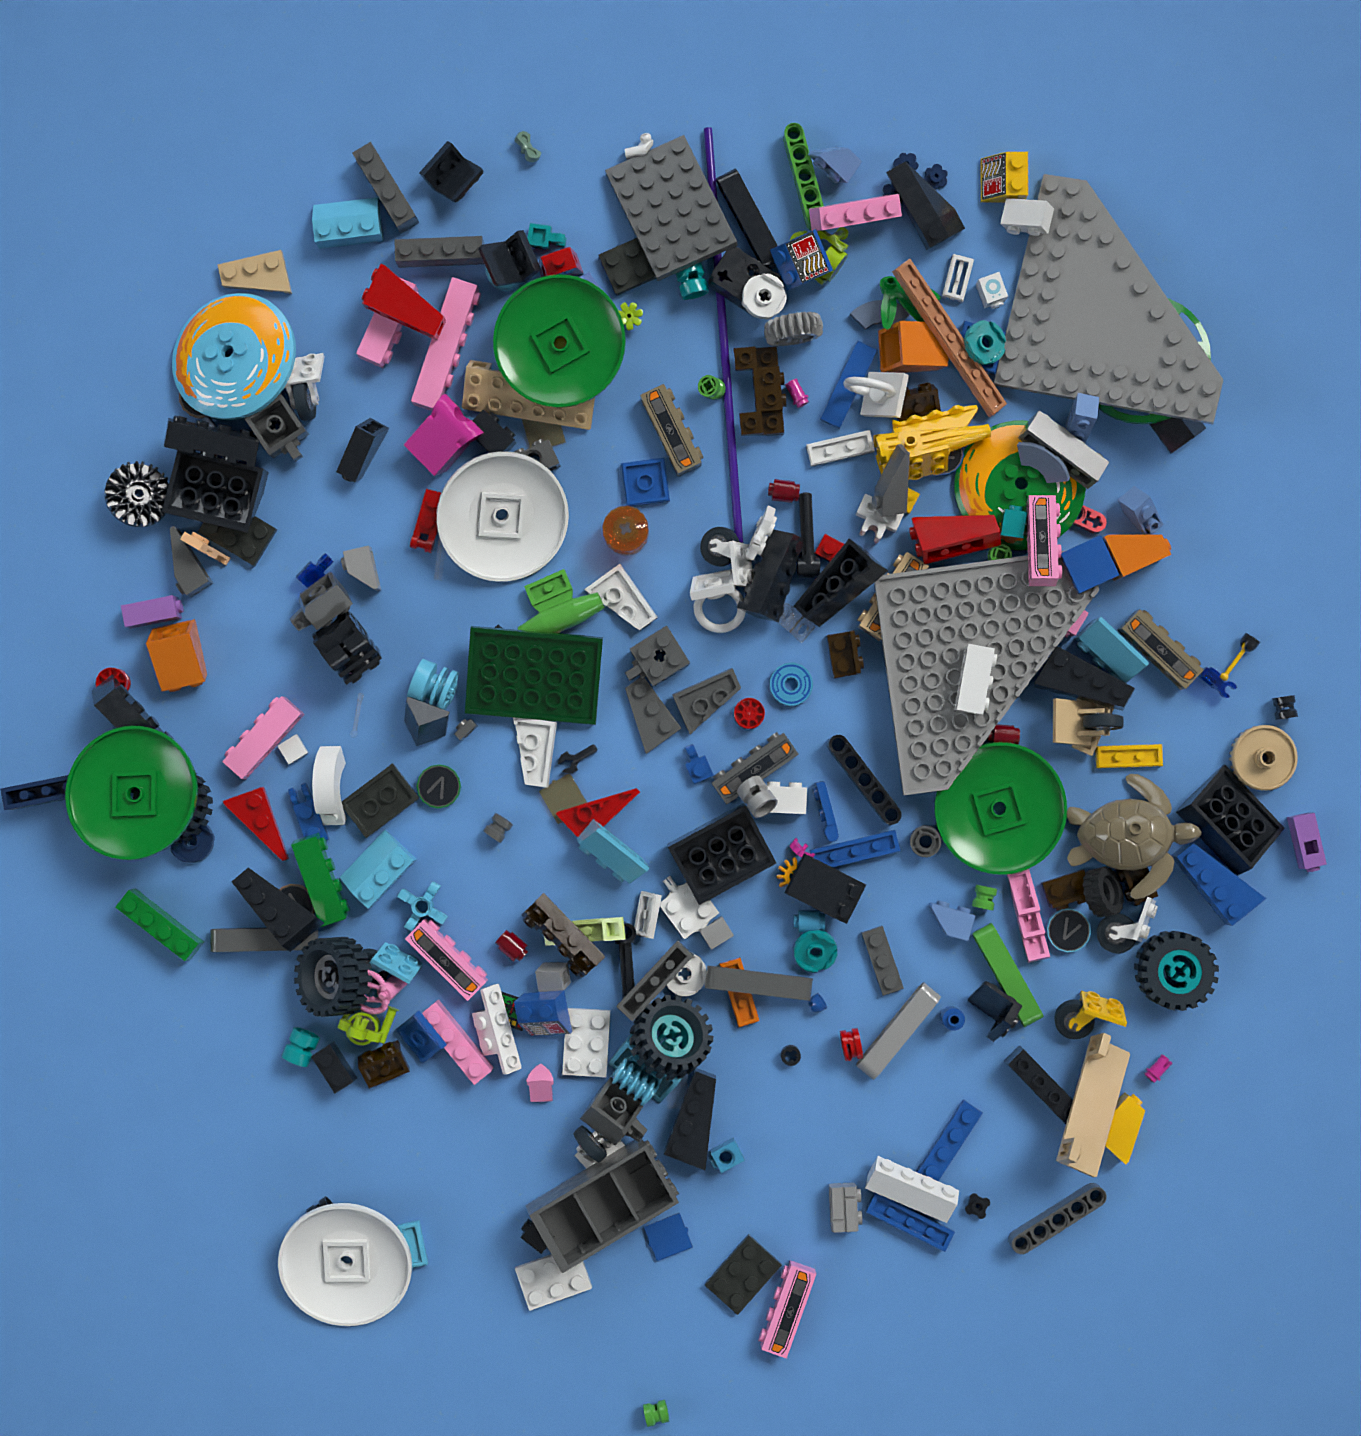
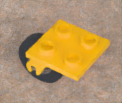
M1081 990L1079 1000L1073 999L1063 1002L1057 1008L1054 1016L1057 1030L1061 1035L1069 1039H1081L1089 1035L1094 1028L1095 1017L1124 1027L1127 1025L1124 1007L1120 1001L1114 998L1106 999L1100 997L1099 994L1092 991L1085 992Z

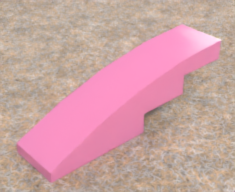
M1027 869L1022 872L1007 874L1027 961L1030 963L1050 958V953L1045 939L1040 907L1030 871Z

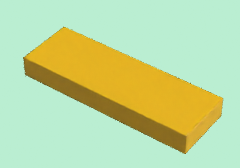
M1162 744L1097 746L1095 749L1096 768L1163 766Z

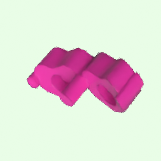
M795 838L790 844L793 852L801 858L804 853L814 858V853L805 852L808 847L806 843L801 846L798 839Z

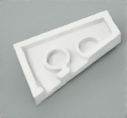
M621 564L584 589L590 594L598 592L604 605L615 611L638 630H642L658 618Z
M513 718L517 731L516 737L520 748L525 785L548 787L557 722Z

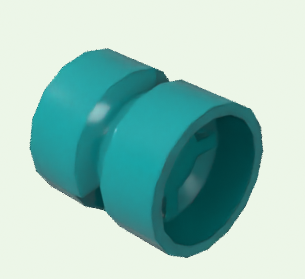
M701 262L675 273L677 282L681 283L679 289L683 300L699 298L709 293L707 281L702 278L704 270Z
M293 1027L289 1037L291 1043L286 1044L281 1057L295 1065L308 1067L312 1058L311 1050L316 1049L320 1037L306 1029Z

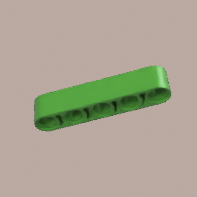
M790 123L785 127L783 142L805 225L812 231L809 209L824 205L812 160L808 155L809 149L804 130L800 124ZM791 132H795L799 135V137L797 139H791L789 138L788 134ZM801 153L805 158L796 160L793 155ZM807 174L810 177V179L808 181H802L799 178V175ZM807 194H811L816 200L808 202L804 197Z
M989 923L973 932V938L1003 992L1013 997L1022 1005L1017 1017L1025 1028L1043 1018L1044 1015L994 925Z

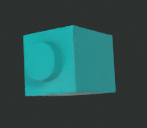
M1009 505V509H1003L1000 527L1001 535L1023 538L1027 512L1022 511L1023 507Z

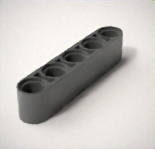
M268 928L210 929L211 952L288 951L279 944ZM318 929L293 950H301L304 946H308L309 941L317 939Z
M707 966L705 988L810 1001L813 978Z
M1096 1183L1086 1184L1012 1231L1008 1238L1010 1246L1018 1254L1028 1253L1101 1207L1106 1202V1192ZM1099 1190V1196L1094 1200L1090 1199L1091 1192ZM1075 1202H1080V1209L1077 1211H1072V1204ZM1055 1214H1062L1060 1222H1052ZM1039 1225L1043 1226V1232L1039 1235H1035V1227ZM1018 1238H1025L1022 1246H1015V1241Z

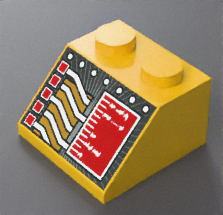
M1003 152L981 158V203H1005L1006 198L1026 200L1028 196V152Z

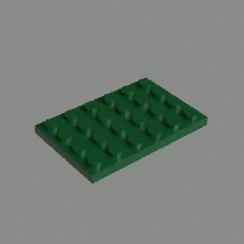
M471 626L465 713L596 725L603 637Z

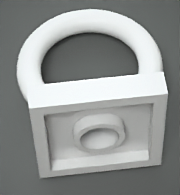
M869 372L868 378L849 377L844 380L843 385L851 392L864 395L861 415L865 417L900 418L909 375L895 372Z
M732 569L695 576L692 579L690 596L692 601L695 600V617L702 627L711 632L726 633L732 631L741 624L746 612L737 608V614L732 621L726 624H715L710 622L703 614L702 606L706 598L711 600L718 599L728 594L735 600L737 605L739 601H744L743 596L735 589L736 585L733 582Z

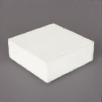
M297 734L278 745L288 764L294 763L309 753Z

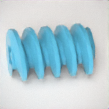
M624 1058L611 1075L614 1076L612 1084L620 1081L619 1089L622 1090L627 1086L626 1094L629 1095L635 1092L633 1100L641 1097L640 1105L643 1106L649 1102L660 1085L654 1088L656 1082L654 1079L647 1083L648 1075L645 1074L640 1077L641 1069L633 1072L634 1064L631 1063L626 1067L627 1059Z

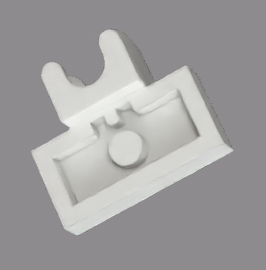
M865 494L856 513V516L865 519L859 535L864 536L867 530H873L875 532L874 542L879 543L885 529L894 533L897 531L904 513L882 517L873 508L872 496Z

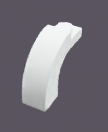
M320 746L314 763L312 780L315 812L320 814L323 825H344L346 822L340 796V779L346 764L341 746Z

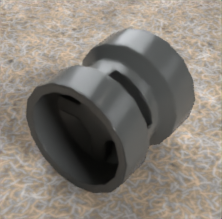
M495 813L492 817L493 823L487 825L483 831L501 843L505 838V830H510L513 824Z

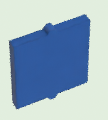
M680 1212L644 1226L649 1239L648 1245L652 1247L657 1261L693 1247L688 1235V1227H685Z

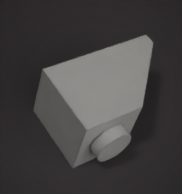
M368 545L343 551L344 557L341 558L343 570H347L350 575L374 590L380 591L381 586L372 548Z

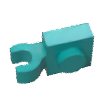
M534 223L529 225L527 239L531 247L549 250L550 243L565 247L567 239L565 234L552 233V227L548 225Z

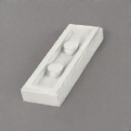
M870 430L806 444L811 467L875 452Z

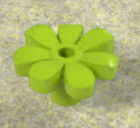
M633 302L629 307L627 303H622L620 305L622 311H618L623 324L626 325V329L629 331L633 330V324L640 326L642 321L639 317L643 316L642 309H637V304Z

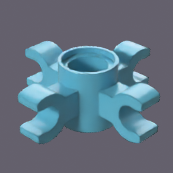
M433 881L425 895L421 897H416L404 888L401 889L397 897L412 905L413 912L404 926L406 929L412 932L421 917L427 915L438 923L444 924L448 916L435 909L432 901L441 885ZM420 900L427 902L428 910L426 912L418 910L417 904Z

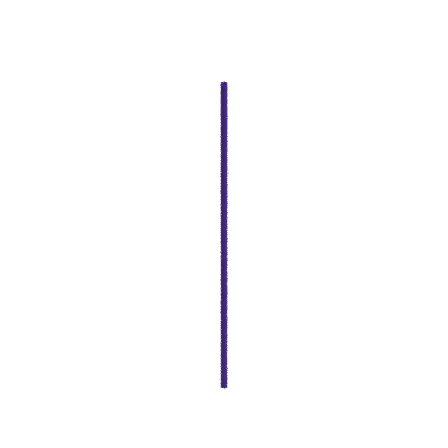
M711 127L704 128L707 182L718 202L713 133ZM722 253L713 256L714 269L721 260ZM721 275L718 280L722 282L724 280L723 276ZM716 292L722 380L726 387L724 407L734 533L737 535L739 542L743 543L725 297Z

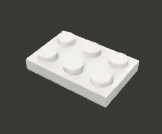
M568 1008L572 1033L565 1034L562 1075L607 1076L611 1010Z
M551 1254L515 1267L529 1311L592 1289L584 1261L564 1273L561 1272Z

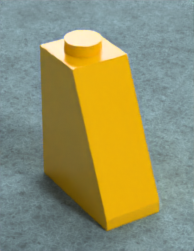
M1124 1092L1118 1098L1105 1146L1126 1165L1130 1160L1145 1110L1140 1106L1143 1102L1134 1094L1129 1096Z

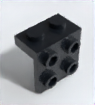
M447 141L419 174L434 191L456 203L465 196L466 192L479 180L484 171L480 166L464 158L456 147Z
M524 230L515 232L506 241L483 244L478 248L495 286L526 282L541 270Z
M984 981L968 998L972 1005L995 1020L987 1035V1038L993 1042L1000 1036L1003 1038L1009 1029L1012 1030L1019 1021L1017 1015L1022 1005L1013 997L999 990L992 983Z

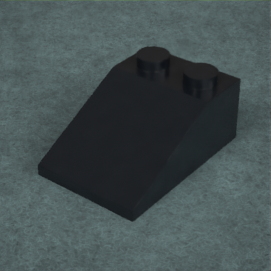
M804 853L784 893L847 924L866 884Z

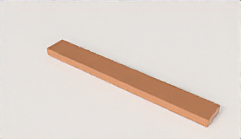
M908 259L892 271L893 275L988 417L993 416L1007 404L982 365L969 357L965 349L964 338L912 260Z

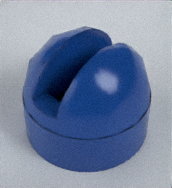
M819 993L812 996L808 1002L813 1012H821L827 1008L824 999Z

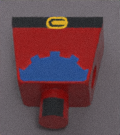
M571 247L540 257L539 265L541 270L539 272L541 277L560 274L577 277L584 274L577 253Z

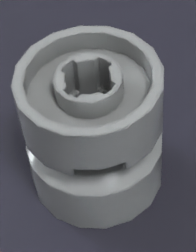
M753 776L747 779L737 790L738 795L747 804L748 809L755 818L767 815L778 803L772 792L767 790L768 787L760 776Z

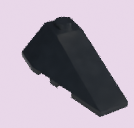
M906 161L886 172L896 193L899 194L900 201L926 250L965 229L955 208Z

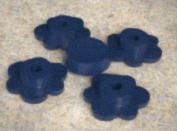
M901 153L899 158L895 159L893 163L894 167L906 161L914 170L919 167V164L916 162V155L913 153ZM934 164L932 168L926 169L924 180L934 189H937L938 186H946L948 172L942 170L940 164ZM892 184L884 185L883 196L893 195V192L896 193Z

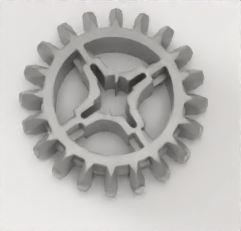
M815 312L789 313L766 322L764 335L767 343L771 346L778 347L805 343L822 335L823 322L820 315Z

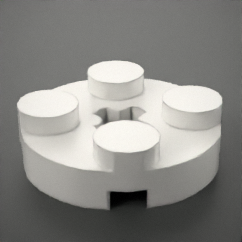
M771 274L752 277L742 291L743 307L746 308L748 313L759 319L769 320L776 316L783 309L787 299L783 283ZM766 291L768 293L767 297L770 300L761 301L759 293L763 294Z
M695 954L683 967L687 968V971H691V975L687 977V980H683V977L677 973L666 985L673 993L679 996L694 995L706 982V966L702 959Z

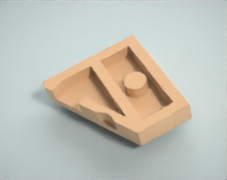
M184 532L180 540L226 566L231 559L209 546L208 543L210 541L195 532H192L191 535Z

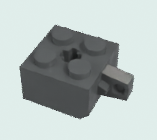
M279 394L273 402L261 411L244 418L272 458L281 453L285 455L288 452L294 461H298L303 457L297 446L301 444L299 441L310 434L282 394ZM276 423H279V424H280V425H279L280 428H279L278 430L275 429V428H276V427H275V424H276Z
M330 571L300 593L299 603L301 608L290 618V621L298 631L311 624L318 630L321 627L325 628L333 621L332 619L337 615L346 613L353 603L346 589Z
M666 625L630 648L636 660L632 662L634 667L625 672L629 681L638 675L642 679L647 677L654 687L688 666L690 661ZM657 651H660V653L663 651L666 654L664 655L663 662H660V660L657 662L654 659Z
M610 1077L600 1088L580 1119L615 1146L625 1135L639 1142L647 1132V1129L636 1118L643 1108L640 1105L642 1100H633L634 1094L627 1095V1089L623 1088L620 1090V1083L612 1084L613 1078Z

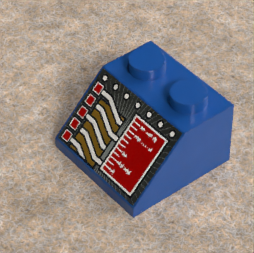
M816 229L770 249L787 291L833 271Z
M564 990L524 993L514 1002L518 1024L530 1036L572 1033Z

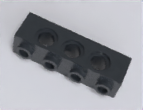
M1018 1046L1004 1062L1066 1125L1073 1099L1021 1046Z

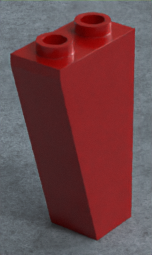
M380 264L378 269L375 268L371 276L372 283L370 288H366L362 295L364 307L425 336L438 340L446 323L445 317L388 267Z
M994 515L911 518L910 537L911 540H916L917 557H922L924 564L1001 545V532Z

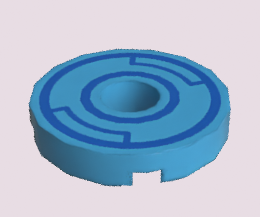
M794 662L784 663L772 673L769 681L770 691L780 704L787 706L799 705L811 695L813 688L812 676L803 665ZM788 678H793L797 681V688L790 691L785 687V681Z

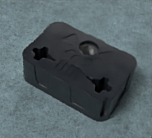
M733 247L724 253L710 275L708 285L711 289L748 313L742 305V291L749 279L762 274H771L782 283L783 280L780 275L743 252L740 248ZM749 271H754V275L750 276L748 274ZM721 275L725 277L722 282L718 280ZM766 291L763 294L759 293L760 300L763 302L770 300L767 297L768 293Z

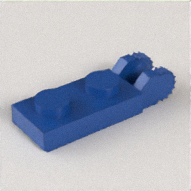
M824 781L815 782L816 787L812 788L815 801H820L822 808L818 809L821 822L825 821L826 823L823 832L829 842H835L839 834L826 784Z
M307 783L301 784V790L307 800L302 803L299 802L296 790L294 788L288 789L289 796L294 805L293 809L304 837L319 833L321 838L324 837L325 840H329L330 838L325 825L322 823L321 816L315 812L313 797Z

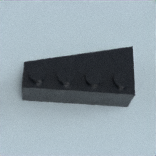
M849 538L793 607L807 620L820 627L887 573L888 570L863 547Z
M1058 646L1053 650L1034 683V687L1038 689H1045L1053 693L1075 697L1076 699L1090 701L1121 711L1124 710L1135 690L1134 687Z
M249 867L231 881L279 944L290 952L324 924L322 920Z
M698 1068L694 1070L664 1148V1155L702 1170L706 1169L716 1075Z

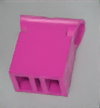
M443 394L434 405L431 415L426 418L405 442L404 446L436 476L446 472L470 445L469 443L482 436L484 432L472 420L463 415L460 408L447 394Z

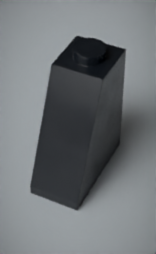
M372 418L355 426L336 472L349 482H357L363 478L389 427Z

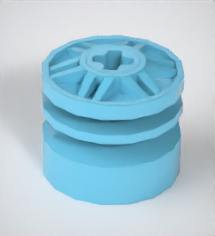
M422 659L412 678L407 697L421 702L429 699V705L436 706L438 702L437 707L446 710L454 698L459 672L452 670L447 678L449 668L444 667L440 674L437 675V664Z

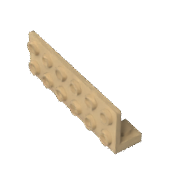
M470 360L466 366L462 401L463 409L478 412L484 409L487 413L491 411L496 415L587 430L591 429L595 398L572 407H546L533 403L518 394L508 384L500 371L491 370L492 363Z
M1106 1033L1097 1034L1090 1038L1056 1159L1057 1162L1091 1177H1097L1130 1057L1129 1052L1110 1044L1111 1036Z

